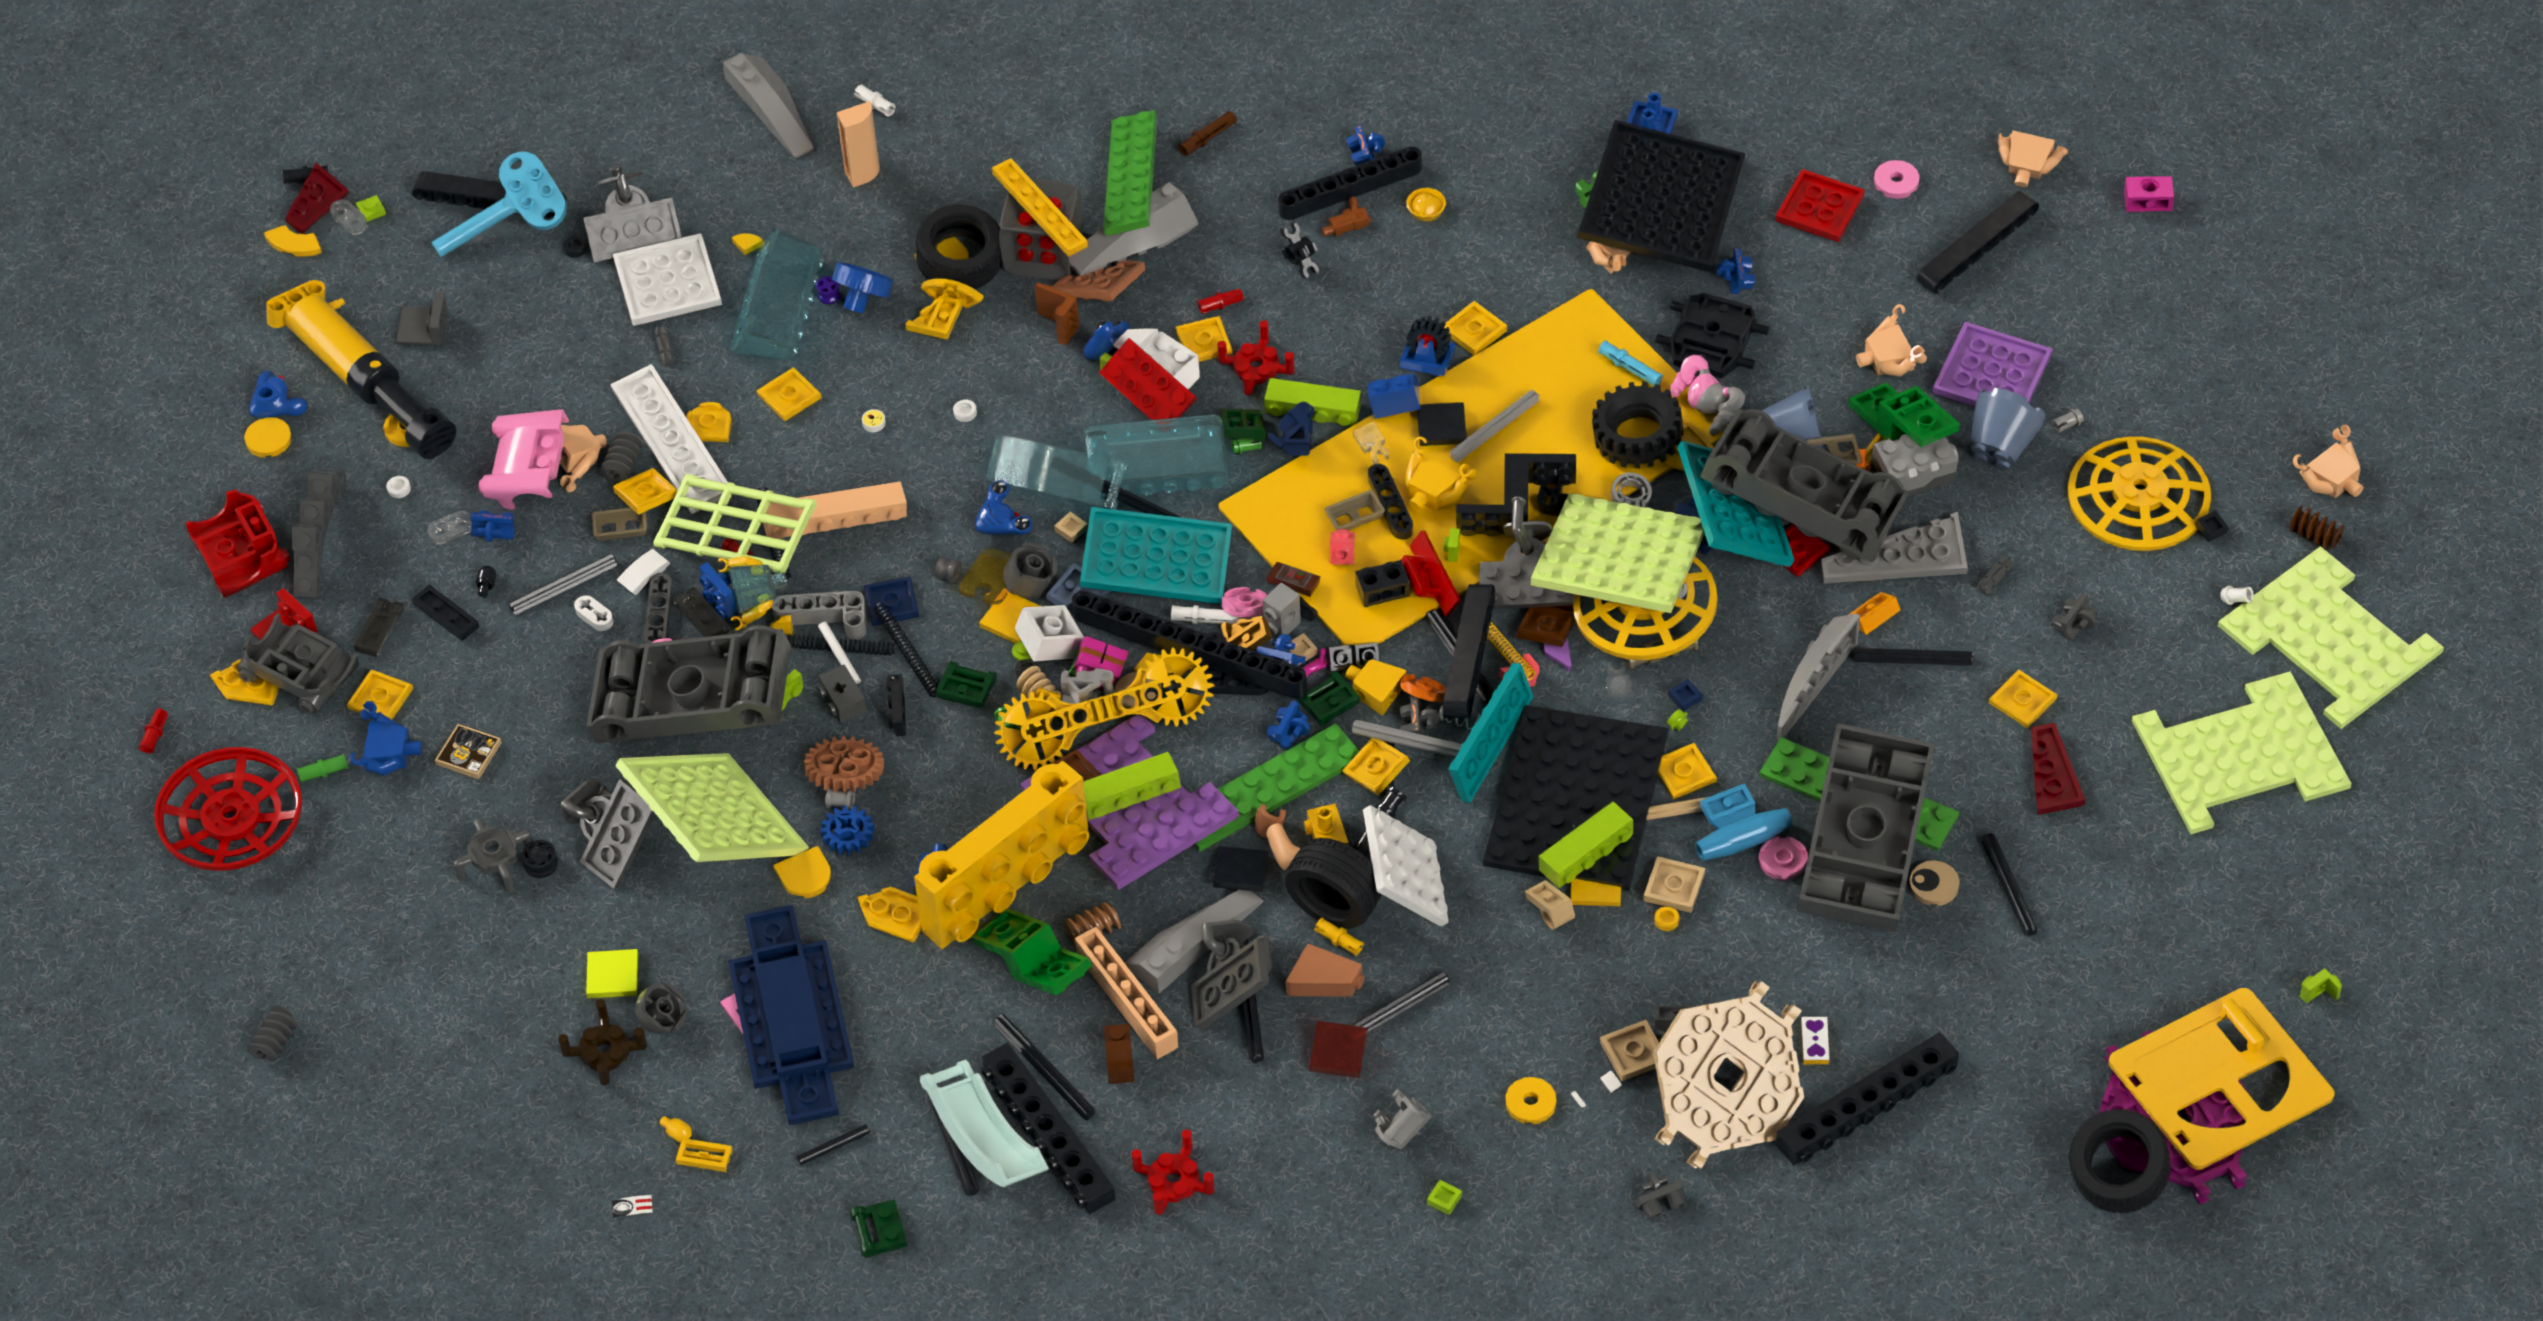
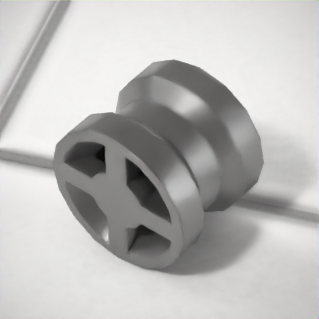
M942 555L936 564L935 578L940 580L945 578L950 583H955L961 572V561L956 559L951 561L948 557Z

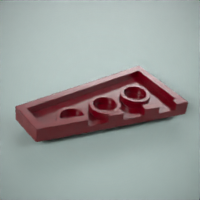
M2055 722L2031 727L2037 815L2085 806V797Z

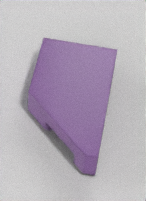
M1566 639L1563 647L1543 643L1545 657L1564 666L1565 670L1571 671L1568 639Z

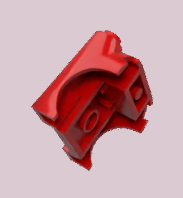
M237 489L226 492L225 506L214 517L205 521H188L185 523L189 536L197 550L201 553L223 598L233 595L287 568V562L291 561L286 548L281 549L278 546L275 533L263 513L260 501L256 500L252 494L240 493Z

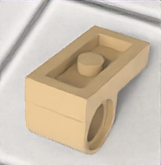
M1545 880L1525 891L1527 900L1540 909L1543 920L1551 930L1575 918L1571 899Z

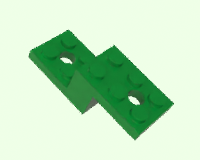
M1885 382L1849 398L1848 406L1886 440H1899L1902 435L1906 434L1922 448L1959 431L1960 423L1918 386L1898 393Z
M1009 908L971 936L976 946L1002 955L1015 980L1055 996L1064 992L1068 985L1081 978L1092 967L1089 958L1060 947L1048 923Z

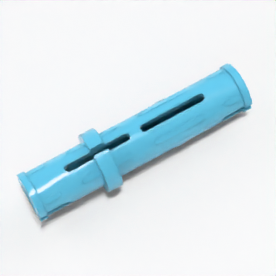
M1607 340L1601 343L1598 353L1612 360L1615 366L1625 368L1653 387L1655 384L1659 385L1662 381L1663 375L1656 372L1630 356L1625 349L1620 350Z

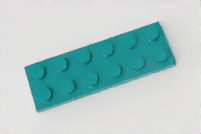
M1513 662L1509 670L1505 672L1503 680L1493 692L1492 698L1487 706L1484 707L1468 738L1461 745L1456 758L1450 763L1449 772L1459 797L1463 802L1471 803L1520 721L1525 705H1529L1534 697L1522 664Z

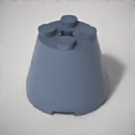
M1810 388L1800 390L1762 410L1773 419L1777 427L1805 441L1822 438ZM1823 444V445H1815V446H1817V447H1819V448L1825 450L1824 444Z
M1994 388L1993 392H1987L1982 389L1976 399L1970 440V449L1974 453L1973 458L1983 463H1986L1987 460L1995 462L1998 468L2008 470L2042 428L2046 418L2044 411L2038 407L2036 409L2026 402L2027 398L2017 393L2000 388Z

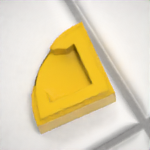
M739 234L732 237V242L744 255L764 245L763 239L753 234Z
M791 615L781 616L780 620L770 624V627L774 629H782L786 635H793Z

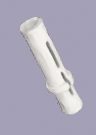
M1172 605L1171 621L1192 622V624H1197L1198 622L1211 624L1228 622L1229 624H1234L1238 620L1244 619V617L1230 615L1224 610L1199 608L1197 605H1194V607Z

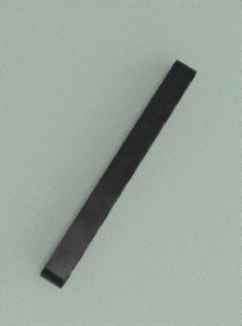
M1079 591L1072 597L1074 618L1081 623L1159 651L1164 649L1167 654H1171L1172 648H1175L1176 654H1179L1183 648L1185 649V656L1194 652V661L1201 657V666L1208 665L1209 669L1293 699H1300L1308 692L1306 672L1298 666L1088 591Z

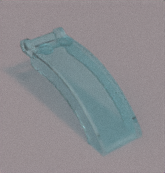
M996 435L985 481L995 482L1002 480L1012 487L1117 510L1118 503L1116 500L1123 472L1127 470L1128 464L1043 443ZM1110 467L1114 468V473L1107 500L1100 499L1107 468Z

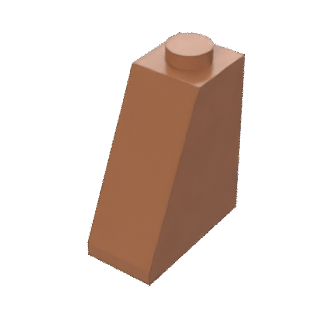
M1307 944L1286 980V994L1289 996L1352 997L1355 990H1360L1364 983L1365 976L1362 974V964Z

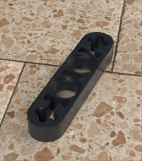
M1383 464L1372 465L1368 469V482L1385 509L1384 517L1392 534L1401 540L1410 538L1413 534V521L1388 468ZM1375 474H1379V476H1382V482H1380L1378 476ZM1383 490H1390L1393 492L1389 496H1383L1380 494V492ZM1391 507H1398L1401 511L1394 514L1388 510ZM1399 521H1401L1402 526L1406 529L1399 527Z

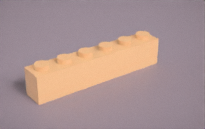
M901 481L799 498L813 499L817 503L802 535L907 517V502ZM771 502L766 514L799 521L804 509ZM763 523L767 537L781 539L792 536L794 529Z
M1094 927L1076 937V953L1089 958L1092 967L1088 971L1155 1058L1159 1059L1177 1049V1030L1098 928Z

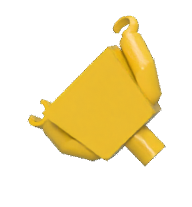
M1417 437L1413 443L1416 451L1412 452L1406 470V486L1411 498L1408 504L1416 512H1419L1424 506L1437 511L1442 506L1459 501L1468 486L1467 481L1474 479L1477 472L1472 468L1466 474L1470 465L1464 463L1460 467L1459 474L1427 456L1423 457L1421 454L1422 449L1418 447L1417 442L1421 439L1426 444L1427 440L1424 437Z

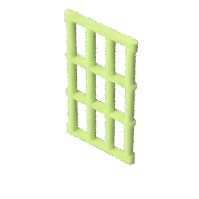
M685 474L653 544L655 547L663 549L667 547L695 553L700 557L705 555L719 559H731L749 556L761 560L764 564L763 568L773 570L775 573L785 574L817 503L813 499H799L775 494L770 490L761 491L736 486L731 482L722 483L698 478L692 474ZM690 486L723 492L718 504L685 497ZM732 494L762 500L757 512L727 506ZM771 502L804 509L799 521L766 514ZM681 506L713 512L708 524L676 517ZM722 515L752 521L747 532L718 526ZM761 523L794 529L790 541L756 534ZM671 526L704 533L699 545L666 538ZM713 535L743 541L737 553L708 547ZM752 543L785 550L780 562L747 555Z

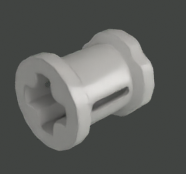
M831 787L827 790L825 798L827 808L832 806L843 808L846 805L848 810L852 809L855 802V792L852 790L846 791V793H843L842 790L833 792Z

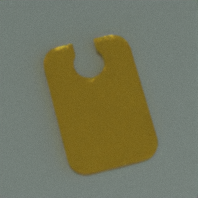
M992 548L982 551L960 583L959 592L963 596L973 598L975 590L978 587L985 586L990 588L991 591L984 596L983 602L994 605L1002 603L1009 593L1003 578V570L1012 554Z

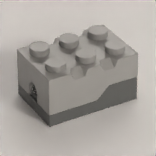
M1905 434L1899 440L1891 441L1887 439L1874 443L1870 466L1874 473L1885 472L1892 474L1901 482L1903 488L1909 491V495H1913L1954 482L1959 456L1955 445L1949 443L1946 437L1921 448Z

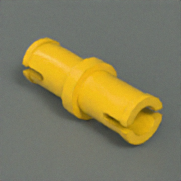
M1323 917L1315 925L1317 927L1314 928V931L1331 940L1332 945L1336 947L1339 945L1354 956H1357L1363 949L1364 942L1348 934L1345 928H1338Z

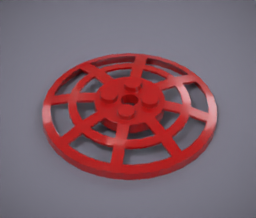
M227 747L212 750L186 762L168 778L160 790L155 803V826L165 848L175 858L187 865L212 871L244 868L269 857L291 837L298 825L302 812L301 789L291 769L270 753L246 747ZM237 759L235 772L220 774L205 780L198 771V769L218 761ZM247 760H254L267 764L276 769L280 774L269 783L259 776L245 773ZM190 776L197 787L187 795L181 807L168 805V799L174 789L186 777ZM287 780L293 790L296 807L295 810L282 812L281 800L276 789ZM234 781L232 788L218 792L212 789V786L219 783ZM246 781L256 784L263 789L253 796L248 791L243 790V784ZM201 793L208 798L204 802L201 811L190 809L194 800ZM270 796L274 803V813H261L258 804ZM229 812H236V815L232 818L224 817ZM164 813L179 817V827L184 837L183 840L170 843L164 829ZM187 818L201 820L204 829L191 836L187 827ZM293 819L287 831L277 842L270 847L264 844L273 835L280 821ZM272 822L261 838L252 833L259 823ZM208 837L220 841L217 850L206 848L198 842ZM244 838L250 844L240 849L228 851L231 841ZM191 846L195 850L215 858L212 863H205L190 859L178 851ZM254 849L259 852V854L242 861L223 863L225 857L242 855Z

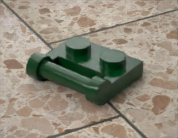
M1222 409L1221 419L1224 437H1229L1233 440L1254 438L1257 442H1262L1266 439V430L1262 425L1264 420L1263 413L1260 410ZM1247 421H1250L1253 426H1248Z
M950 661L936 690V695L941 699L982 709L992 686L995 684L997 673L991 671L986 673L962 667L958 663ZM955 675H959V676H963V677H967V678H971V679L983 681V683H982V682H978V681H974V680H970V679H966V678H962V677H958V676H955Z
M1334 672L1329 675L1327 680L1308 690L1304 697L1296 700L1322 726L1359 704L1360 696L1338 672ZM1335 686L1334 689L1312 701L1313 698Z
M895 1199L867 1207L856 1206L850 1210L851 1218L856 1223L862 1244L860 1250L863 1257L908 1246ZM865 1218H873L879 1239L878 1243L871 1241Z

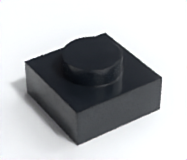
M2216 510L2197 519L2195 522L2196 527L2207 542L2226 534L2229 530V527Z

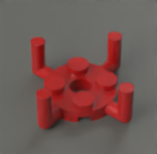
M1265 320L1259 323V343L1243 344L1235 356L1227 355L1225 341L1217 343L1219 363L1233 366L1234 372L1243 381V391L1247 396L1252 394L1255 384L1265 383V381L1274 378L1278 373L1292 375L1295 372L1294 354L1292 352L1285 354V365L1279 364L1276 349L1267 346L1269 342V326ZM1255 361L1262 363L1259 367H1253L1250 364Z
M1186 1129L1181 1133L1183 1147L1179 1154L1162 1153L1151 1166L1142 1163L1140 1150L1135 1149L1131 1152L1133 1170L1148 1176V1184L1153 1193L1154 1212L1157 1215L1164 1213L1168 1202H1178L1186 1197L1189 1198L1195 1191L1207 1195H1212L1215 1191L1213 1173L1206 1172L1203 1175L1204 1183L1200 1182L1197 1164L1189 1158L1193 1149L1192 1132ZM1170 1174H1178L1181 1177L1177 1182H1169L1166 1179Z

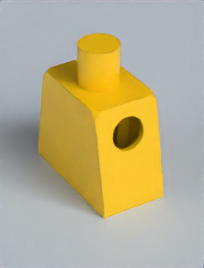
M1372 659L1367 662L1363 669L1351 665L1345 677L1353 681V689L1360 696V701L1383 716L1403 690L1400 687L1402 676L1407 674V671Z

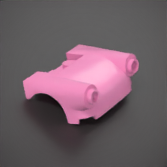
M564 410L496 417V420L492 423V432L500 439L491 475H484L479 481V491L483 493L485 498L495 499L503 508L509 510L515 509L513 498L520 494H537L546 498H552L553 495L548 488L549 480H554L557 477L565 440L561 425L562 422H569Z

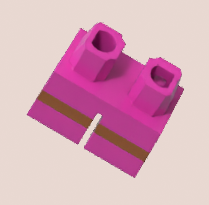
M1086 636L1080 641L1079 653L1073 669H1076V675L1077 672H1082V670L1094 671L1095 668L1110 670L1114 675V680L1112 681V684H1114L1121 675L1128 651L1109 644L1106 646V643ZM1101 683L1097 689L1104 692L1103 683Z

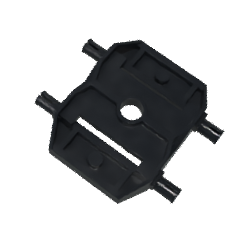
M1701 293L1690 296L1686 304L1672 301L1670 310L1682 312L1681 320L1671 337L1657 334L1655 343L1666 345L1670 348L1674 366L1681 367L1685 358L1691 355H1701L1708 362L1710 374L1723 378L1735 370L1737 366L1753 369L1755 359L1742 357L1751 333L1756 332L1768 336L1770 326L1757 323L1751 305ZM1711 327H1715V328H1717L1718 330L1715 331V332H1712V331H1709L1708 329L1711 328ZM1684 341L1691 342L1695 346L1685 344ZM1701 345H1702V346L1710 347V348H1713V349H1714L1715 351H1717V352L1710 351V350L1703 349V348H1699V347H1696V346H1701ZM1725 351L1727 352V355L1718 352Z

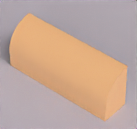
M868 101L837 112L845 174L853 188L873 180L880 169L872 105Z

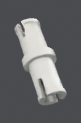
M859 85L855 89V92L858 93H854V96L864 102L870 101L872 109H877L887 117L895 112V104L884 99L879 92H873L864 85Z

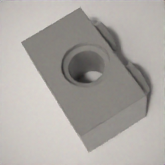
M1280 583L1262 600L1263 617L1268 620L1272 637L1289 634L1301 623L1300 594L1283 583Z

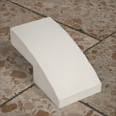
M651 549L631 564L617 581L634 595H637L654 575L662 573L670 562L654 549Z

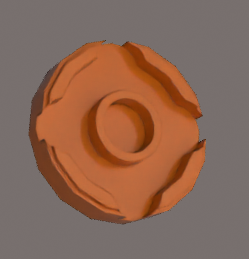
M1415 674L1402 676L1400 687L1405 692L1427 701H1444L1446 688L1438 681L1428 677L1415 679Z

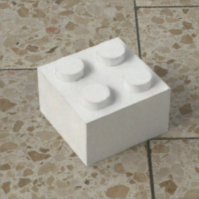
M1065 605L1023 607L1015 626V631L1033 661L1074 659L1075 653L1078 652L1080 641L1084 638Z

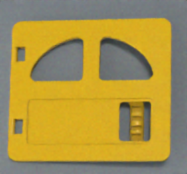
M2247 988L2237 989L2113 1052L2108 1061L2111 1069L2190 1167L2197 1170L2204 1169L2328 1105L2333 1101L2335 1095L2329 1083L2255 994ZM2229 1018L2248 1041L2247 1050L2239 1052L2220 1030L2217 1023ZM2275 1061H2283L2286 1063L2290 1075L2288 1089L2275 1108L2271 1111H2263L2238 1080ZM2135 1075L2141 1084L2136 1087L2129 1077ZM2220 1091L2245 1119L2246 1123L2230 1128H2208L2183 1120L2178 1116L2177 1112ZM2181 1133L2188 1143L2183 1146L2176 1135Z

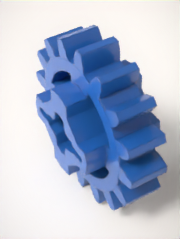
M845 805L843 811L835 808L834 815L826 814L827 821L822 820L820 832L824 846L829 845V851L832 852L837 849L838 855H841L843 851H847L849 856L852 850L860 853V847L867 848L869 846L868 840H873L874 824L872 823L871 816H866L864 809L857 812V806L848 810Z

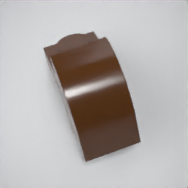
M1129 1024L1104 1026L1109 1084L1134 1082Z

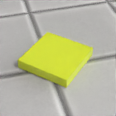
M637 949L587 952V998L637 995Z

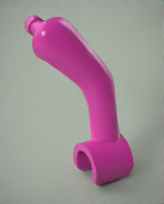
M1321 649L1320 658H1316L1302 668L1306 672V677L1327 667V659H1325L1326 649Z

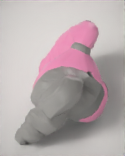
M1691 355L1685 358L1681 366V372L1677 373L1674 382L1670 386L1672 397H1678L1681 392L1690 386L1688 402L1692 408L1705 414L1718 413L1713 419L1714 422L1709 427L1711 435H1716L1718 431L1723 432L1737 410L1745 402V394L1740 388L1726 387L1710 374L1708 362L1701 355Z

